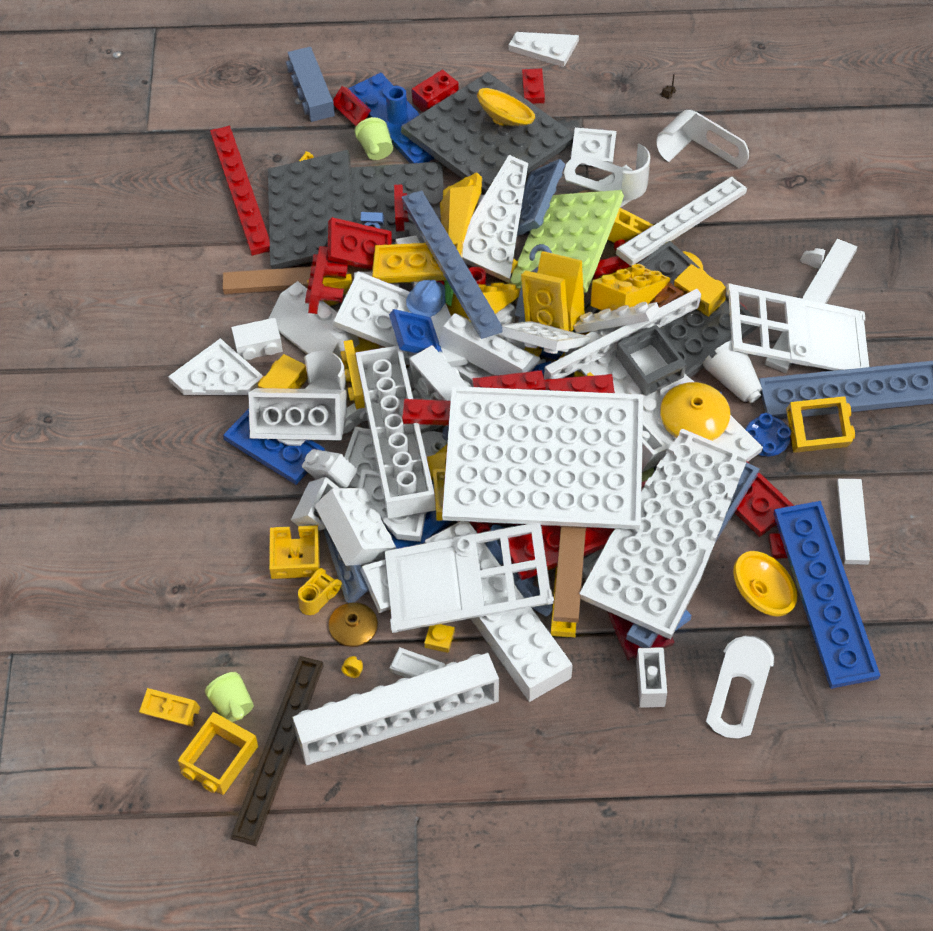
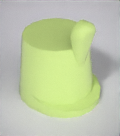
M372 117L361 121L356 126L355 136L370 159L380 160L391 154L393 144L384 120Z
M230 672L216 678L205 689L206 696L218 713L231 722L242 719L254 707L240 674L236 672Z

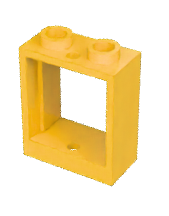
M845 396L790 402L786 407L793 453L848 447L853 442V439H855V430L853 425L850 426L849 420L851 407L849 403H846ZM837 406L843 437L806 441L801 410Z
M213 712L178 759L181 774L190 781L195 779L201 782L202 786L211 793L216 791L224 795L258 748L256 735ZM215 734L242 748L220 780L194 766V763Z

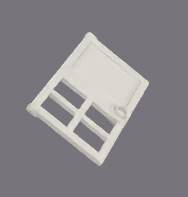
M730 283L727 284L733 351L834 371L869 367L864 311ZM739 295L757 298L759 318L740 314ZM766 301L784 304L786 324L767 320ZM741 323L760 327L761 347L742 343ZM768 328L787 332L788 352L770 349Z
M526 524L385 551L392 633L541 605H550L554 601L549 585L541 524ZM532 534L535 560L512 564L508 538ZM500 540L504 566L480 570L477 544ZM537 569L540 596L516 600L513 573ZM505 575L508 602L485 606L482 579Z

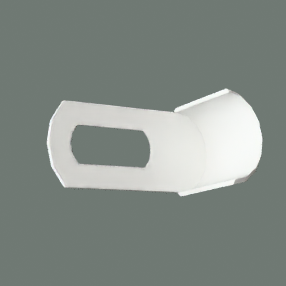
M693 110L681 112L657 136L659 153L668 162L692 140L738 168L744 166L749 159V150L744 140ZM711 130L737 146L739 150L738 157L735 158L710 143L706 138L707 131Z
M638 143L636 170L634 171L579 154L571 158L566 164L564 170L565 180L597 192L621 190L624 195L623 200L637 199L647 189L650 154L646 147ZM584 163L612 172L615 178L612 183L607 185L576 175L575 169L579 164Z
M314 351L304 356L309 383L305 389L346 390L347 399L346 377L341 359L336 354L328 351ZM307 439L277 440L286 445L301 446Z
M745 635L737 637L728 643L724 650L726 652L706 720L715 732L724 737L739 739L751 735L770 666H774V654L771 647L764 640L756 636ZM734 677H744L752 685L740 724L729 725L722 720L721 715L730 683Z

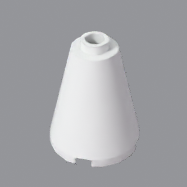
M732 340L718 347L713 358L708 356L703 362L704 368L743 402L749 401V403H752L760 398L762 387L748 353L733 351Z

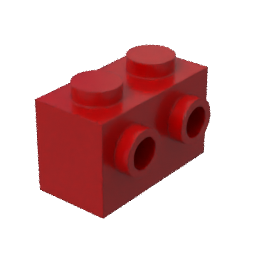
M442 69L412 88V103L422 112H425L459 90V82Z

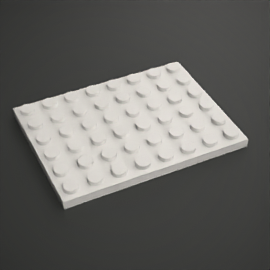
M452 386L442 519L449 521L640 529L643 395Z

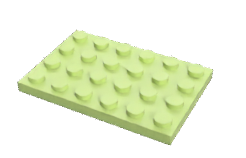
M613 190L553 195L549 203L550 207L543 218V224L539 228L530 231L518 259V266L514 269L508 284H516V288H521V274L524 271H532L539 266L542 251H538L535 255V260L531 261L529 259L531 250L538 244H544L551 249L553 254L582 260L583 292L586 293L624 198L622 191Z

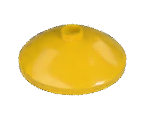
M481 88L478 91L477 98L480 105L493 118L496 124L504 126V124L509 126H526L534 122L535 114L516 98L489 88Z
M687 382L673 387L666 393L661 403L660 417L666 430L676 438L679 436L680 430L685 429L713 441L720 437L727 429L730 420V408L725 397L715 388L703 383Z
M757 551L745 552L736 560L733 568L735 584L742 597L753 608L767 615L784 616L795 607L797 603L796 586L790 574L778 561L767 554Z

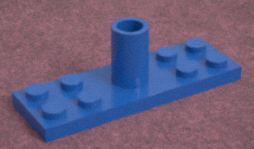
M379 73L348 88L371 109L367 116L368 118H379L386 122L392 144L410 164L427 163L435 159L401 133V126L420 115L407 101L406 90L403 87L393 86L382 73Z

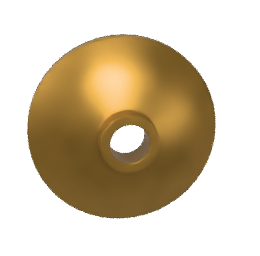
M357 602L341 605L332 613L329 619L331 636L336 642L347 647H358L368 643L375 636L378 628V620L374 611L367 605ZM350 619H357L355 622H349Z

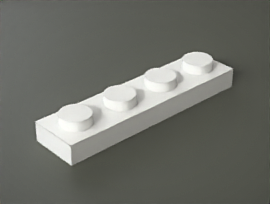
M642 302L634 307L625 305L613 311L605 309L597 314L588 312L580 316V320L573 327L576 333L579 334L650 321L660 309L657 302L650 304Z

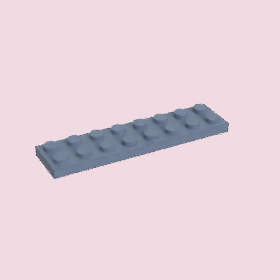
M933 361L759 378L762 387L760 393L765 413H769L778 419H788L786 407L790 402L843 396L846 397V403L850 404L851 412L933 404ZM838 407L801 410L802 417L838 413Z

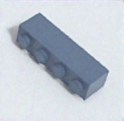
M311 46L288 52V61H285L288 73L292 72L291 80L293 86H297L296 91L299 101L303 100L302 108L304 114L309 115L311 122L335 116L332 97Z

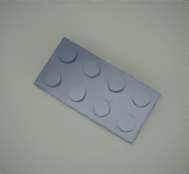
M561 159L530 172L524 187L517 236L523 235L532 229H537L543 224V218L550 207L551 198L556 192L558 181L562 177L565 163Z

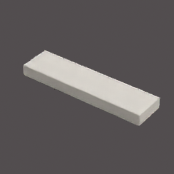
M838 479L837 493L844 564L869 565L870 557L862 479Z

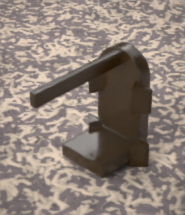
M673 74L672 85H667L662 89L661 97L671 99L672 94L677 91L674 87L675 74Z

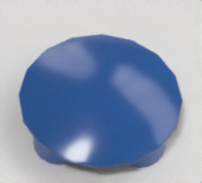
M762 413L759 417L749 422L745 428L763 447L761 453L758 454L760 456L770 457L778 455L786 450L790 443V428L782 420L773 417L769 413Z

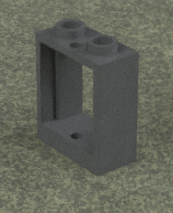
M657 325L644 328L634 336L625 337L617 344V359L645 396L684 378L687 364ZM653 344L668 365L645 375L630 354Z

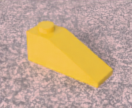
M619 208L607 240L615 243L617 240L624 239L628 242L654 225Z

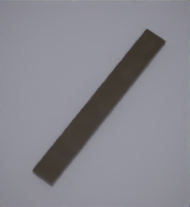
M299 656L233 828L232 840L257 846L297 739L293 716L308 709L324 667L323 661Z

